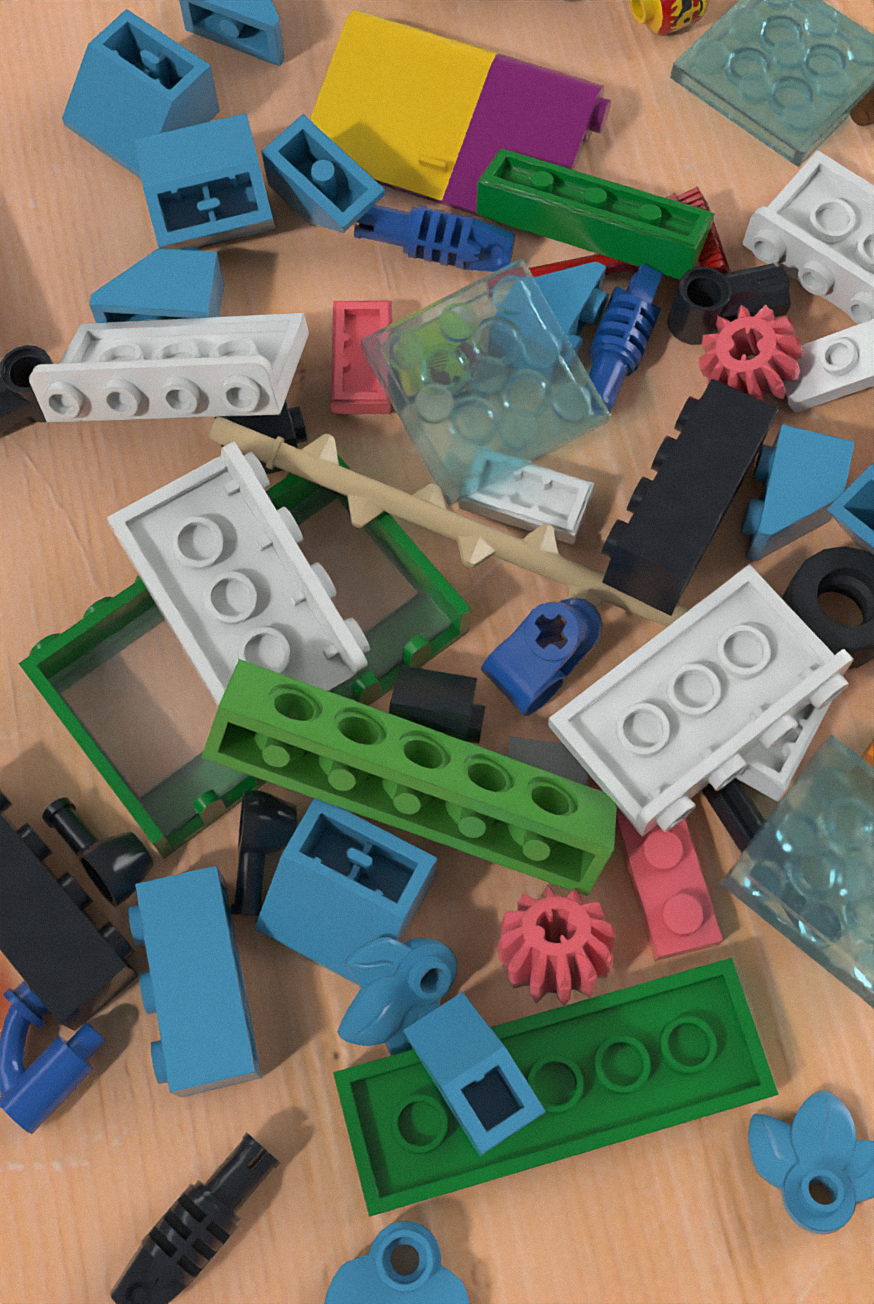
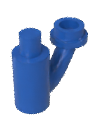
M22 981L15 990L9 987L3 994L11 1003V1006L6 1015L0 1036V1107L20 1127L33 1134L92 1072L94 1068L88 1060L105 1043L106 1039L92 1025L85 1022L68 1041L58 1036L25 1069L23 1057L30 1024L32 1023L37 1028L42 1029L47 1023L44 1018L50 1011L25 981Z

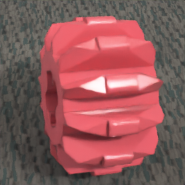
M766 304L754 317H751L748 309L740 305L737 313L738 319L732 322L718 316L716 326L719 333L702 335V347L705 354L699 357V368L702 375L708 378L707 386L713 378L763 402V395L769 392L778 398L784 399L786 390L782 381L799 380L801 371L796 360L802 358L801 355L803 354L800 339L793 336L795 331L792 322L786 316L775 319L773 310L769 309ZM754 355L753 359L747 360V357Z
M548 884L541 900L522 893L520 901L517 903V911L505 912L501 922V940L498 942V956L502 966L508 967V979L512 983L513 989L530 985V995L536 1004L548 992L557 993V998L565 1007L571 999V990L575 989L591 998L593 991L597 988V978H608V973L612 969L613 954L610 952L614 948L615 933L614 929H612V924L604 921V911L601 909L599 901L582 904V897L576 888L566 897H556L555 892Z

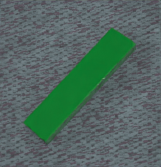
M501 148L477 182L476 211L483 218L638 267L646 264L662 272L664 275L680 280L688 270L695 268L715 213Z

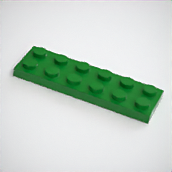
M732 958L490 1027L507 1049L546 1112L481 1157L477 1154L414 1049L333 1072L369 1217L779 1095Z

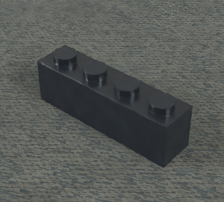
M713 378L700 400L689 396L674 427L675 430L681 432L677 440L668 435L664 438L651 465V469L657 472L653 480L644 476L640 479L626 509L633 513L630 521L626 523L617 519L604 543L601 554L609 557L610 561L602 583L672 616L759 453L779 409Z
M0 789V950L59 1024L76 1031L139 976L126 961L136 951L110 921L101 928L96 925L84 910L94 902L68 871L60 878L56 877L43 861L53 853L52 850L29 823L26 822L17 830L3 813L13 804Z

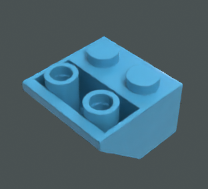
M126 9L88 43L62 116L64 126L141 179L135 139L206 123L220 112L211 65Z
M246 113L135 139L143 191L159 248H200L276 229Z
M314 798L281 855L257 919L255 930L362 987L348 971L345 959L361 946L378 938L391 937L402 942L437 876V857L343 808Z

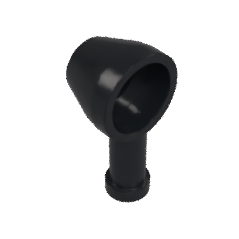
M244 789L239 823V856L235 903L231 904L230 914L259 916L262 909L265 854L285 849L296 830L297 806L268 792Z
M63 797L55 800L45 809L42 819L48 827L55 828L78 856L85 872L104 898L114 907L119 906L136 891L135 884L141 883L154 866L153 859L148 850L131 831L99 840L76 813V807L69 798Z

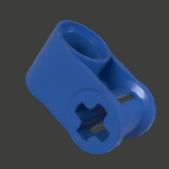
M577 597L564 599L560 602L553 601L540 604L530 612L511 636L497 646L487 657L481 667V671L523 716H529L557 693L566 681V677L597 645L603 629L601 615L592 603ZM562 617L566 620V622H567L566 625L564 624L563 620L561 619Z

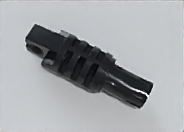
M246 1132L242 1137L243 1140L204 1184L198 1180L195 1185L191 1183L143 1238L141 1245L110 1292L112 1300L116 1304H168L193 1282L238 1228L237 1222L241 1219L236 1214L237 1211L269 1173L279 1166L280 1162L266 1149L259 1153L263 1146Z

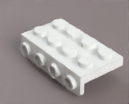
M817 150L768 207L760 206L752 214L742 245L751 250L762 262L767 264L774 263L776 267L783 266L786 274L800 282L808 292L825 298L846 312L854 322L861 324L874 319V185Z
M304 313L80 324L59 364L37 365L29 377V382L46 422L279 415L309 331Z
M235 442L222 447L221 456L108 516V525L217 706L220 704L239 659L330 692L365 670L368 662L364 654L370 651L369 643L356 621L352 617L343 621L335 608L331 598L335 597L337 593L322 565L319 562L309 565L297 545L303 541V536L291 513L286 507L278 510L275 509L264 490L270 486V483L261 463L252 452L243 455Z
M749 564L549 718L548 726L599 787L617 804V808L642 837L657 825L664 832H667L694 810L696 805L690 798L710 783L718 791L736 778L748 765L742 757L759 743H762L767 750H770L786 738L799 724L793 716L804 707L812 703L820 710L836 698L849 684L843 675L854 659L845 649L834 655Z

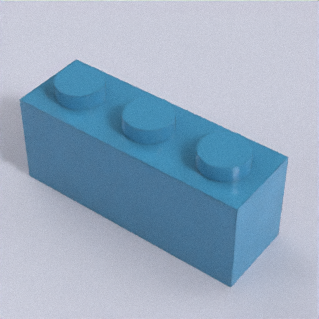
M212 866L135 884L138 905L129 906V923L135 945L137 947L146 946L150 971L140 973L139 981L146 1013H157L161 1040L151 1042V1057L158 1084L168 1082L170 1093L179 1097H185L261 1079L262 1074L232 914H230L231 908L226 881L217 866Z

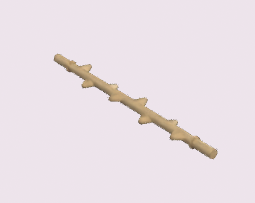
M220 416L216 417L211 427L209 440L223 446L235 442L243 454L252 452L258 460L266 463V468L272 470L275 466L348 497L351 524L362 529L378 516L387 512L456 540L462 564L469 568H474L489 557L495 556L567 586L569 598L586 599L596 608L603 602H607L666 627L690 610L677 604L672 616L602 583L605 574L558 555L554 527L543 523L520 540L447 510L441 487L436 484L430 483L410 495L339 466L335 437L329 434H323L300 450L284 443V438L280 436L274 439Z

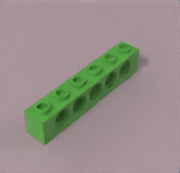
M241 659L238 660L220 701L201 757L572 891L576 888L579 894L588 896L614 851L617 804L605 792Z

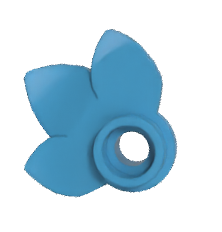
M383 937L372 940L358 948L345 959V965L353 978L362 987L347 1009L338 1028V1035L346 1042L362 1046L379 1045L386 1042L390 1055L412 1050L413 1048L404 1035L403 1030L440 1007V999L447 994L456 978L457 961L454 953L441 941L425 938H414L402 943L391 937Z
M820 1090L806 1099L795 1114L792 1125L764 1114L756 1113L752 1116L748 1127V1145L755 1170L761 1178L782 1191V1201L785 1210L799 1227L814 1234L826 1235L835 1233L842 1229L851 1219L857 1203L874 1198V1141H856L855 1124L849 1110L830 1091ZM818 1183L825 1186L831 1194L832 1203L822 1205L814 1201L809 1193V1185Z
M399 1221L388 1225L379 1232L371 1245L369 1255L350 1260L339 1268L332 1278L324 1304H470L463 1282L441 1265L440 1248L433 1234L418 1223ZM402 1244L413 1246L419 1254V1265L415 1271L409 1274L397 1272L391 1262L392 1252L397 1246Z

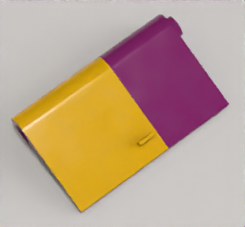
M354 9L350 12L344 23L310 120L378 184L479 216L476 211L477 182L500 148L573 170L582 142H587L592 132L602 133L609 115L611 100L603 98L604 85Z

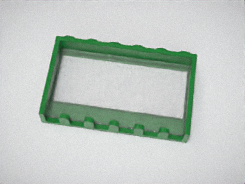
M337 454L339 466L351 470ZM289 472L286 478L265 491L276 510L286 507L291 513L303 536V541L297 545L309 565L319 562L325 569L337 593L335 597L331 598L332 603L343 621L349 617L356 621L370 646V651L364 654L368 662L365 670L330 692L370 706L395 687L400 665L421 668L469 632L471 615L469 605L389 513L384 512L362 529L351 524L348 497L346 495ZM139 575L136 577L135 583L115 597H104L93 603L85 611L83 619L63 633L51 634L40 640L31 649L29 656L18 663L164 859L242 801L244 789L257 790L268 782L201 758L218 706Z

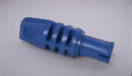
M374 205L356 221L359 225L356 224L354 227L355 238H365L403 247V253L408 254L410 258H421L424 261H434L445 266L452 265L463 270L506 273L515 244V233L474 217H464L452 212L446 213L443 210L428 209L421 205L417 208L412 207L410 212Z
M642 264L638 268L637 273L630 279L626 290L618 286L614 288L590 346L589 354L592 367L577 405L582 411L594 417L604 418L612 412L625 376L631 375L639 367L661 308L652 304L660 283L662 272L646 264Z

